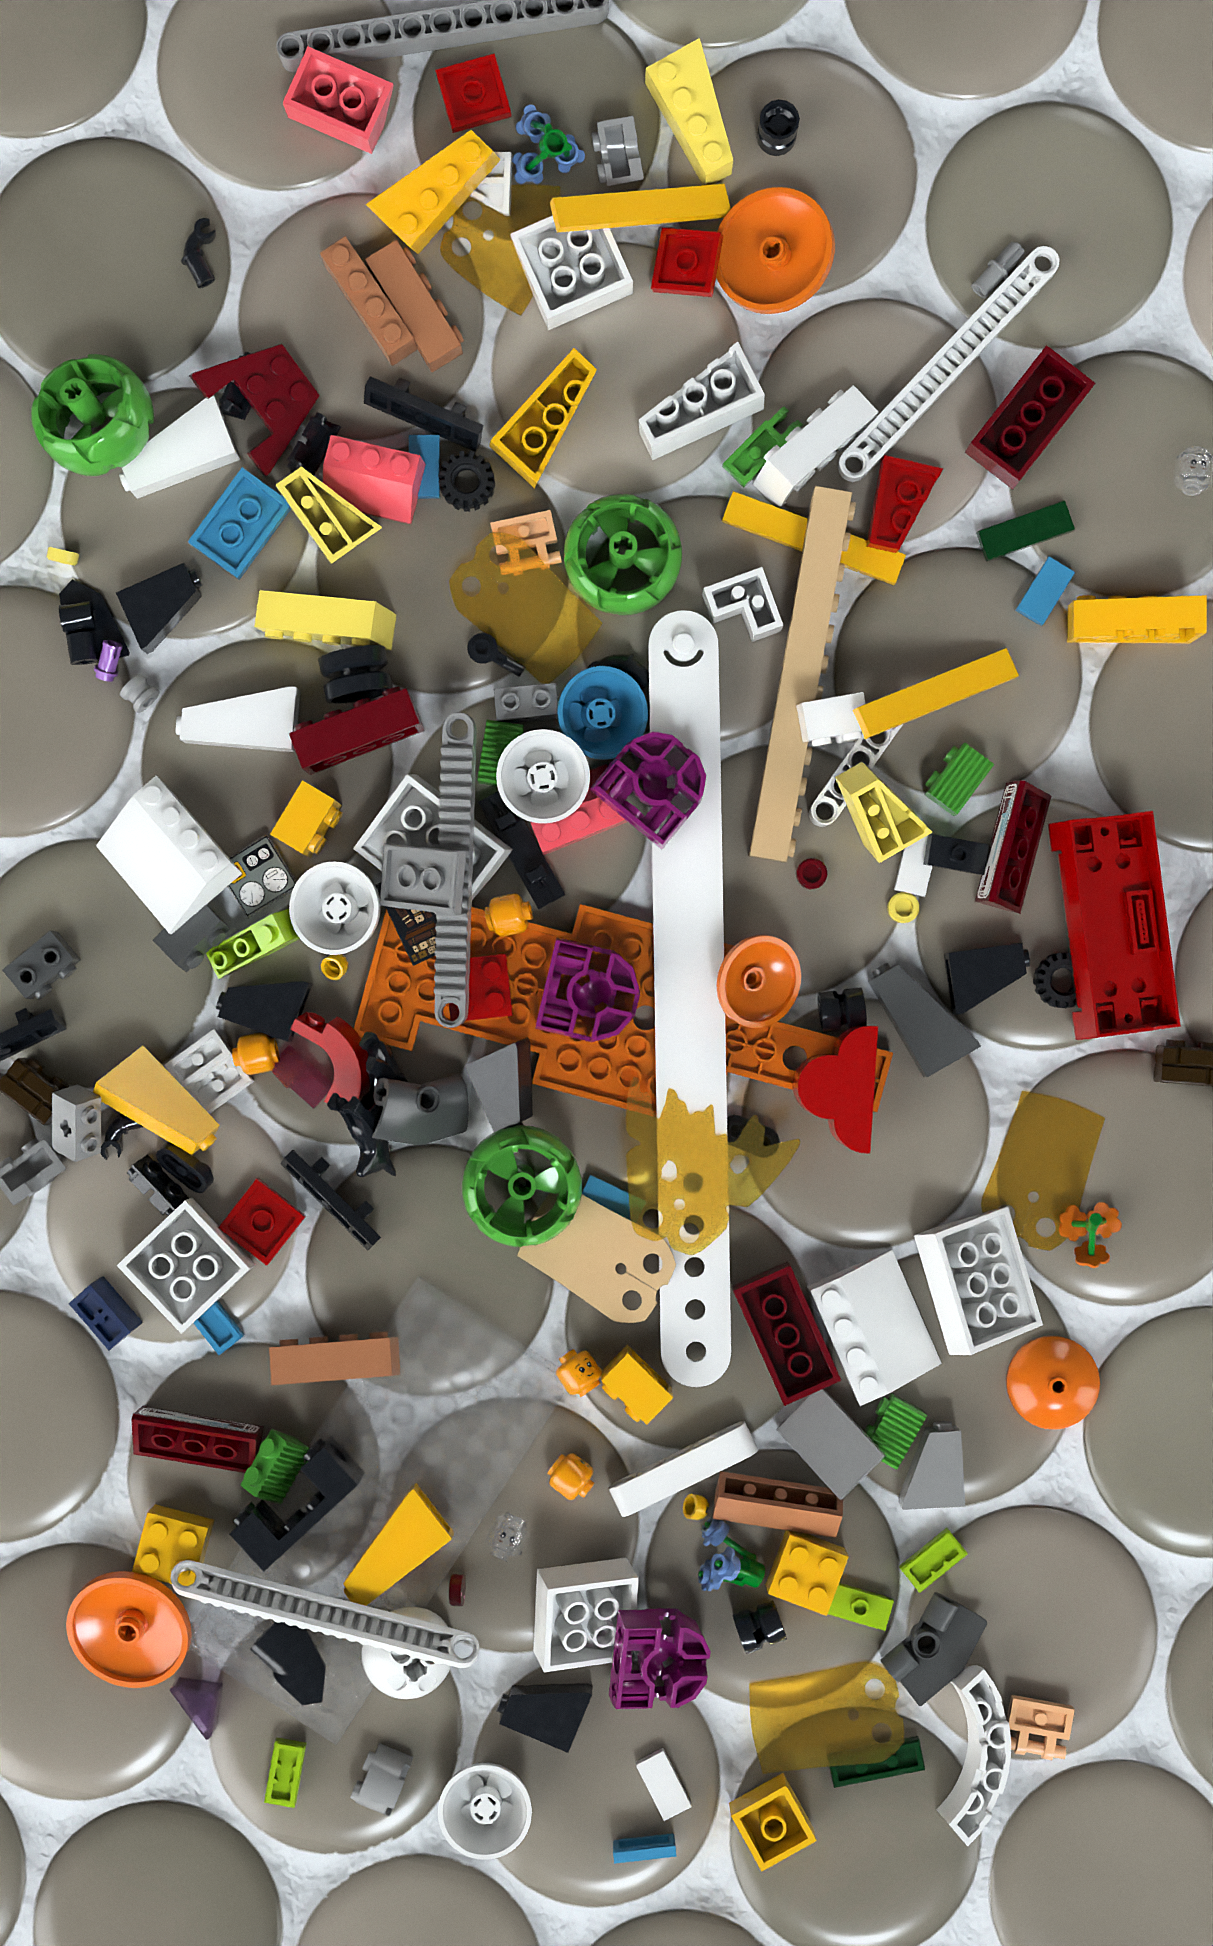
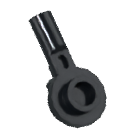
M478 633L468 642L467 651L474 662L487 664L493 661L518 677L522 675L525 666L500 652L496 640L491 635Z

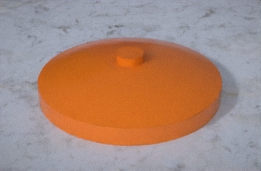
M772 187L746 196L731 208L717 232H721L723 235V243L716 278L724 292L736 304L755 313L777 314L800 306L820 289L833 264L835 238L827 215L814 199L795 189Z
M116 1571L92 1579L79 1591L67 1615V1636L76 1657L95 1676L117 1686L143 1688L165 1681L179 1669L191 1644L190 1619L179 1598L158 1580L136 1572Z

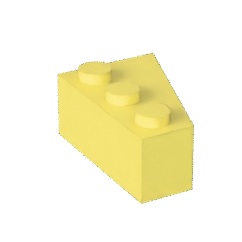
M300 467L276 484V488L330 564L382 528L303 467Z
M863 762L835 777L863 845L879 863L933 833L919 816Z

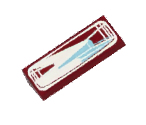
M1019 780L1006 783L988 849L985 874L981 875L975 902L1021 914L1052 797L1050 794L1026 781Z
M142 1406L133 1413L131 1419L133 1454L242 1473L246 1472L257 1456L264 1426L146 1406Z

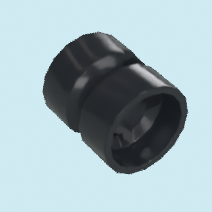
M778 99L769 102L761 111L757 141L765 153L772 156L785 155L793 148L800 121L798 110L793 104L786 100Z
M862 987L844 989L840 995L836 991L818 992L817 1002L822 1032L840 1030L842 1025H846L848 1029L856 1026H867L866 1005Z
M773 1600L758 1605L755 1612L747 1609L732 1615L746 1655L763 1649L765 1642L774 1645L787 1640Z

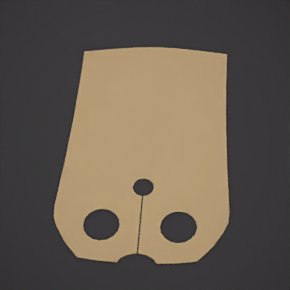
M558 1193L548 1194L532 1221L543 1217L552 1209L557 1201ZM583 1194L581 1195L580 1205L573 1220L563 1232L543 1244L522 1246L517 1255L562 1284L608 1318L620 1323L645 1321L657 1304L656 1293L658 1289L663 1285H668L676 1267L673 1254L661 1236L611 1211ZM654 1253L661 1257L662 1268L659 1272L651 1274L644 1269L643 1260L646 1255ZM618 1263H623L626 1266V1272L622 1275L618 1274L615 1270ZM629 1290L637 1291L642 1298L641 1306L636 1310H629L623 1305V1295Z

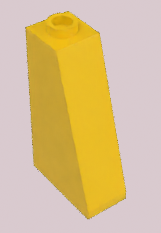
M144 1046L137 1049L95 1084L93 1093L101 1096V1102L191 1155L200 1148L202 1151H205L217 1140L215 1134L220 1125Z
M417 1483L410 1487L346 1576L343 1583L345 1588L343 1590L350 1602L367 1606L452 1540L453 1529Z

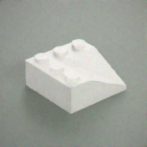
M552 215L510 234L548 330L633 294V280L610 228L557 233Z
M192 1197L178 1206L117 1265L181 1334L256 1265L227 1234L218 1228L219 1225Z
M627 1558L537 1569L533 1651L543 1672L612 1663L618 1610H637L638 1576ZM631 1651L632 1660H633V1659H634V1651Z

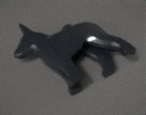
M366 1032L359 1042V1046L368 1052L366 1071L369 1075L370 1091L360 1101L355 1096L348 1101L346 1098H341L338 1093H333L327 1106L330 1110L338 1111L341 1114L352 1138L359 1146L360 1158L356 1168L357 1176L366 1177L382 1169L390 1175L396 1176V1170L390 1160L389 1142L372 1138L383 1110V1106L376 1105L373 1095L375 1085L380 1078L408 1081L404 1074L400 1073L390 1047L385 1042L380 1041L375 1033Z

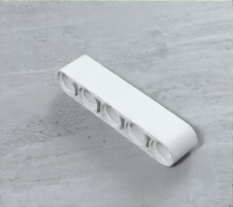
M902 725L883 732L885 740L881 744L872 742L870 738L865 739L862 732V738L857 739L810 806L809 818L814 825L819 827L830 825L847 805L843 795L835 791L834 782L836 776L853 767L851 762L852 756L855 754L863 755L867 760V767L872 769ZM826 804L831 808L832 815L830 819L822 820L817 816V805Z
M740 1421L614 1482L608 1489L621 1516L626 1517L752 1456L758 1451V1447L745 1421Z

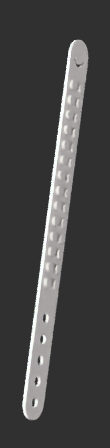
M681 610L665 615L655 624L648 644L650 733L659 732L675 736L683 743L684 747L689 748L699 756L706 773L701 803L662 850L652 842L659 1236L667 1243L676 1262V1267L668 1285L660 1287L661 1358L668 1374L683 1385L703 1387L717 1381L727 1370L731 1359L725 1012L719 1003L717 995V977L724 960L719 649L717 634L711 623L698 613ZM699 650L703 651L701 659L688 667H679L670 663L663 654L664 651H668L675 660L686 662L693 659ZM673 747L664 759L669 761V765L675 766L679 770L688 758ZM673 775L666 778L667 788H674L675 781ZM680 792L670 802L683 814L693 805ZM670 814L665 818V820L661 823V825L656 829V831H655L656 834H657L658 831L663 827V825L667 822V820L671 817ZM695 1172L702 1177L703 1185L700 1190L689 1192L684 1188L683 1179L688 1173ZM690 1215L700 1216L704 1222L701 1232L697 1234L688 1233L684 1229L685 1219ZM659 1257V1271H660L661 1268H662V1260H661V1257ZM691 1257H698L704 1262V1271L699 1276H690L684 1269L685 1262ZM693 1299L700 1300L705 1305L704 1314L697 1319L690 1318L685 1312L686 1304ZM692 1342H700L706 1348L705 1356L699 1361H693L686 1355V1348Z

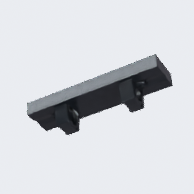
M371 376L365 384L364 404L435 435H440V437L472 451H477L481 443L484 425L465 417L467 406L455 402L451 411L410 394V382L400 377L394 386Z
M499 791L479 801L478 803L497 837L513 849L508 856L538 910L565 896L563 889L526 823L506 806ZM513 823H517V824H515L514 826H512V827L508 828L507 830L503 831L504 828H506L508 825L513 824Z
M27 1008L16 1012L18 1025L0 1033V1061L66 1030L63 1018L52 1009L35 1017Z
M294 1150L284 1157L281 1165L367 1251L381 1238L364 1221L374 1208L367 1201H364L354 1211L320 1177L330 1166L323 1157L311 1167Z

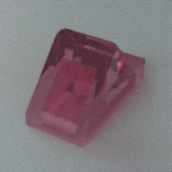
M290 1044L280 1054V1061L275 1062V1067L272 1070V1073L287 1089L291 1088L313 1109L326 1097L333 1083Z

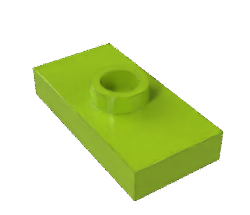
M946 1527L899 1565V1568L917 1591L921 1593L968 1553Z
M839 1583L828 1615L886 1631L894 1600L890 1597Z
M276 1737L264 1803L295 1808L307 1746L306 1742Z

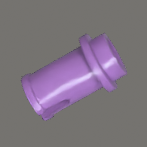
M103 640L99 663L94 666L95 677L103 681L112 682L119 673L116 668L123 645L109 640L108 644V640Z

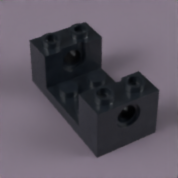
M330 1436L325 1442L320 1438L303 1456L306 1462L300 1470L319 1489L309 1499L310 1502L305 1506L306 1510L304 1512L299 1508L286 1520L287 1523L285 1524L262 1499L256 1505L251 1501L232 1521L235 1527L229 1535L263 1572L354 1490L365 1474V1471L333 1436Z

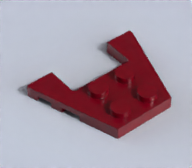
M283 344L189 375L206 399H209L233 381L261 418L271 434L247 452V454L263 476H267L272 471L320 396Z

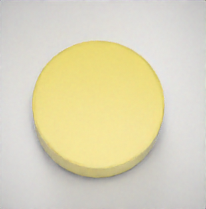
M48 547L46 558L51 561L75 566L78 564L79 554Z
M900 892L890 898L887 911L895 922L908 923L918 915L919 902L914 895Z

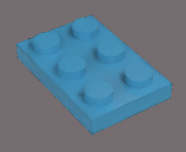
M242 467L188 540V543L240 580L290 512L291 507L283 496Z

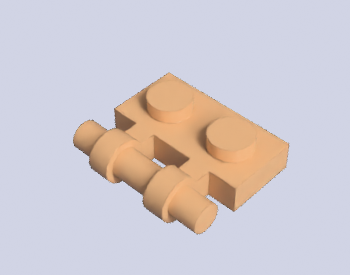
M551 510L490 523L497 555L509 553L511 561L499 564L501 575L514 573V576L522 575L523 571L540 567L541 570L549 569L550 565L562 563L559 551L547 553L546 545L557 543ZM537 548V556L520 559V550Z
M1011 1695L1007 1721L1009 1722L1010 1730L1017 1731L1015 1737H1011V1750L1015 1754L1025 1755L1026 1752L1041 1755L1042 1759L1052 1760L1053 1757L1065 1759L1066 1747L1056 1745L1057 1738L1070 1739L1075 1711L1073 1706ZM1029 1733L1045 1736L1043 1742L1028 1740Z

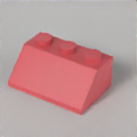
M308 46L284 98L283 105L288 118L372 154L385 125L394 85L387 80Z
M331 435L323 463V483L364 514L412 524L426 464L422 457L417 454Z
M607 764L590 770L589 789L608 767ZM615 782L608 788L607 794L615 786ZM588 789L582 804L568 817L553 823H530L543 855H546L627 823V821Z

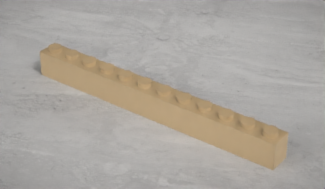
M815 486L812 493L749 857L785 863L788 856H794L796 839L791 838L793 826L799 827L802 808L796 807L798 796H804L807 778L802 777L804 765H810L813 747L807 746L808 742L802 741L796 705L822 699L823 686H819L818 683L820 673L826 674L829 656L824 655L825 643H831L834 632V625L829 624L831 612H837L840 594H835L836 581L842 582L845 564L840 563L842 551L847 552L851 533H847L845 530L847 520L853 521L856 502H851L852 492Z

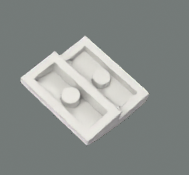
M216 1029L210 1031L164 1065L168 1072L209 1114L254 1082L250 1075L242 1071L241 1066L235 1067L232 1049Z

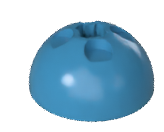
M596 666L576 674L565 685L557 704V721L561 733L571 738L581 748L585 756L594 759H613L628 742L643 736L648 721V707L642 689L631 676L617 668Z

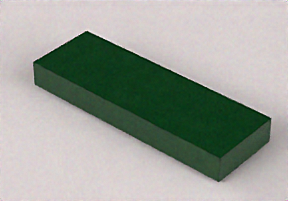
M1062 501L979 530L976 534L985 560L988 562L1071 533L1075 530L1066 502Z
M918 1736L827 1754L834 1788L925 1770Z

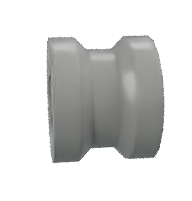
M138 674L123 687L120 696L124 700H130L133 703V709L137 713H141L157 699L160 691L156 687H150L147 684V679L142 674Z

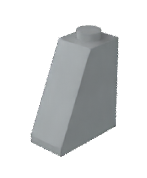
M937 1421L933 1423V1427H925L898 1497L899 1504L903 1510L965 1506L961 1430L956 1425L952 1426V1422Z

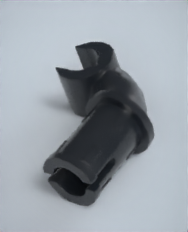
M201 218L196 221L194 231L189 235L185 243L183 258L181 259L182 264L187 265L198 288H204L215 281L214 275H212L203 258L204 252L201 249L203 244H210L216 237V230L207 234L201 232L203 228L210 226V219Z
M633 653L631 655L618 654L607 656L600 661L592 662L588 666V668L609 666L622 670L631 676L642 690L649 683V671L633 658Z
M119 1112V1115L111 1122L105 1133V1140L101 1146L102 1157L105 1160L108 1159L107 1147L112 1145L117 1149L119 1158L123 1151V1144L120 1141L122 1134H128L129 1130L143 1128V1126Z

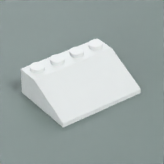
M407 774L353 849L382 871L384 843L439 848L438 836L440 830L438 824L440 822L439 798L441 793L417 774ZM474 820L472 900L492 878L513 850L476 820Z
M157 776L152 778L130 798L96 845L169 934H173L242 874L170 788Z
M1008 1206L940 1225L914 1235L949 1355H972L1043 1325Z
M892 1249L807 1286L849 1385L860 1406L893 1392L942 1364Z

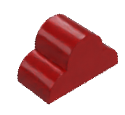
M856 1026L844 1031L836 1040L832 1055L819 1054L809 1057L800 1064L793 1078V1092L799 1105L817 1117L828 1119L829 1129L840 1144L855 1152L870 1154L878 1026Z

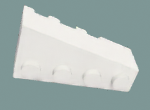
M739 342L731 346L729 351L721 358H716L708 364L707 369L697 377H692L684 383L683 387L674 395H669L638 420L640 436L652 460L764 409L765 394Z
M854 385L845 393L839 390L828 401L830 406L824 411L818 408L807 419L808 425L803 429L799 426L796 427L785 438L786 444L781 448L775 445L764 456L766 462L753 485L773 506L781 508L786 503L793 489L798 492L806 485V482L815 474V468L821 471L836 456L837 449L842 452L875 419L879 411Z

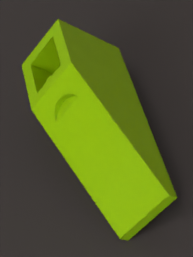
M289 909L265 917L226 939L218 946L212 947L206 955L218 979H221L290 945L300 938L292 926Z

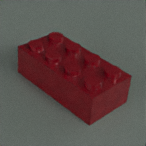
M1046 345L974 437L964 453L1013 490L1096 383Z
M399 686L390 688L382 692L383 697L371 701V698H365L353 703L354 708L342 712L341 709L333 710L324 715L325 719L313 724L312 720L294 726L296 731L290 732L289 736L302 769L309 775H313L424 732L425 730L414 701L407 688L402 690Z
M788 1261L731 1286L784 1406L842 1381Z

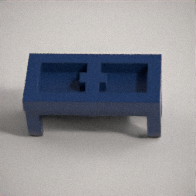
M104 1276L91 1283L68 1303L108 1351L143 1323Z

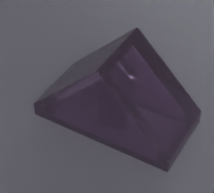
M179 1677L175 1680L169 1691L204 1738L208 1740L217 1728L223 1683Z

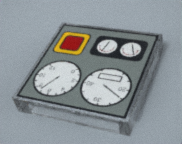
M269 834L262 836L229 857L242 874L227 887L247 919L290 894L297 883V879Z

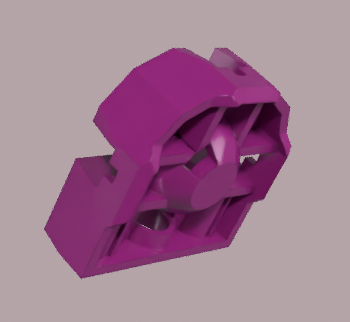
M651 732L628 742L589 790L662 850L701 803L706 773L699 756L689 748L684 747L683 743L675 736ZM673 747L688 758L679 770L675 766L669 765V761L664 759ZM628 750L643 761L634 772L620 761ZM622 774L623 776L607 794L606 791L608 790V788L613 784V782L618 778V776ZM673 775L675 781L674 788H667L666 778ZM638 779L642 780V791L640 790ZM632 791L640 802L652 807L645 816L634 805L626 801ZM678 792L693 803L685 814L670 803ZM670 814L671 817L667 820V822L663 825V827H662V828L658 831V833L656 834V833H655L656 829L661 825V823L665 820V818Z
M557 937L535 1029L590 1042L618 1035L634 1018L639 1001L640 990L633 967L613 950ZM592 951L610 955L606 973L588 969ZM558 953L585 958V961L560 956ZM561 974L573 976L567 987L568 1001L556 998ZM589 975L590 982L585 983L583 986L576 983L581 977ZM616 990L635 994L631 1012L612 1008L615 1003ZM602 1001L608 1005L603 1011L595 1013L594 1006L599 1005ZM544 1013L571 1019V1022L546 1017ZM578 1014L596 1018L591 1037L573 1033Z
M676 1608L618 1610L609 1697L615 1709L652 1708L654 1697L659 1698L660 1701H666L670 1708H679L696 1699L707 1684L706 1659H710L711 1654L696 1620L683 1614ZM664 1617L672 1620L670 1635L661 1634L660 1620H663ZM631 1651H639L637 1656L639 1670H631ZM669 1656L674 1659L669 1666L664 1668L662 1662L666 1661ZM657 1676H661L662 1680H664V1686H655L654 1680H656Z

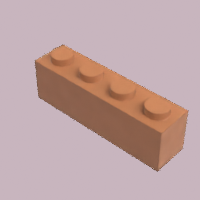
M346 236L320 252L325 268L391 366H394L415 352L417 346L414 337Z
M395 240L365 258L369 272L414 337L417 350L431 372L436 371L463 354L460 343L464 342L460 331L456 325L450 327L444 318L448 315L444 305L439 298L434 301L428 291L432 287L423 272L418 275L412 265L416 261L407 246L402 249L398 241Z
M388 1331L369 1333V1339L358 1340V1334L339 1335V1342L328 1343V1336L309 1338V1344L298 1345V1339L279 1340L280 1347H269L271 1385L401 1375L398 1337L388 1338Z
M720 1471L714 1495L713 1519L836 1538L843 1517V1500H840L830 1488Z

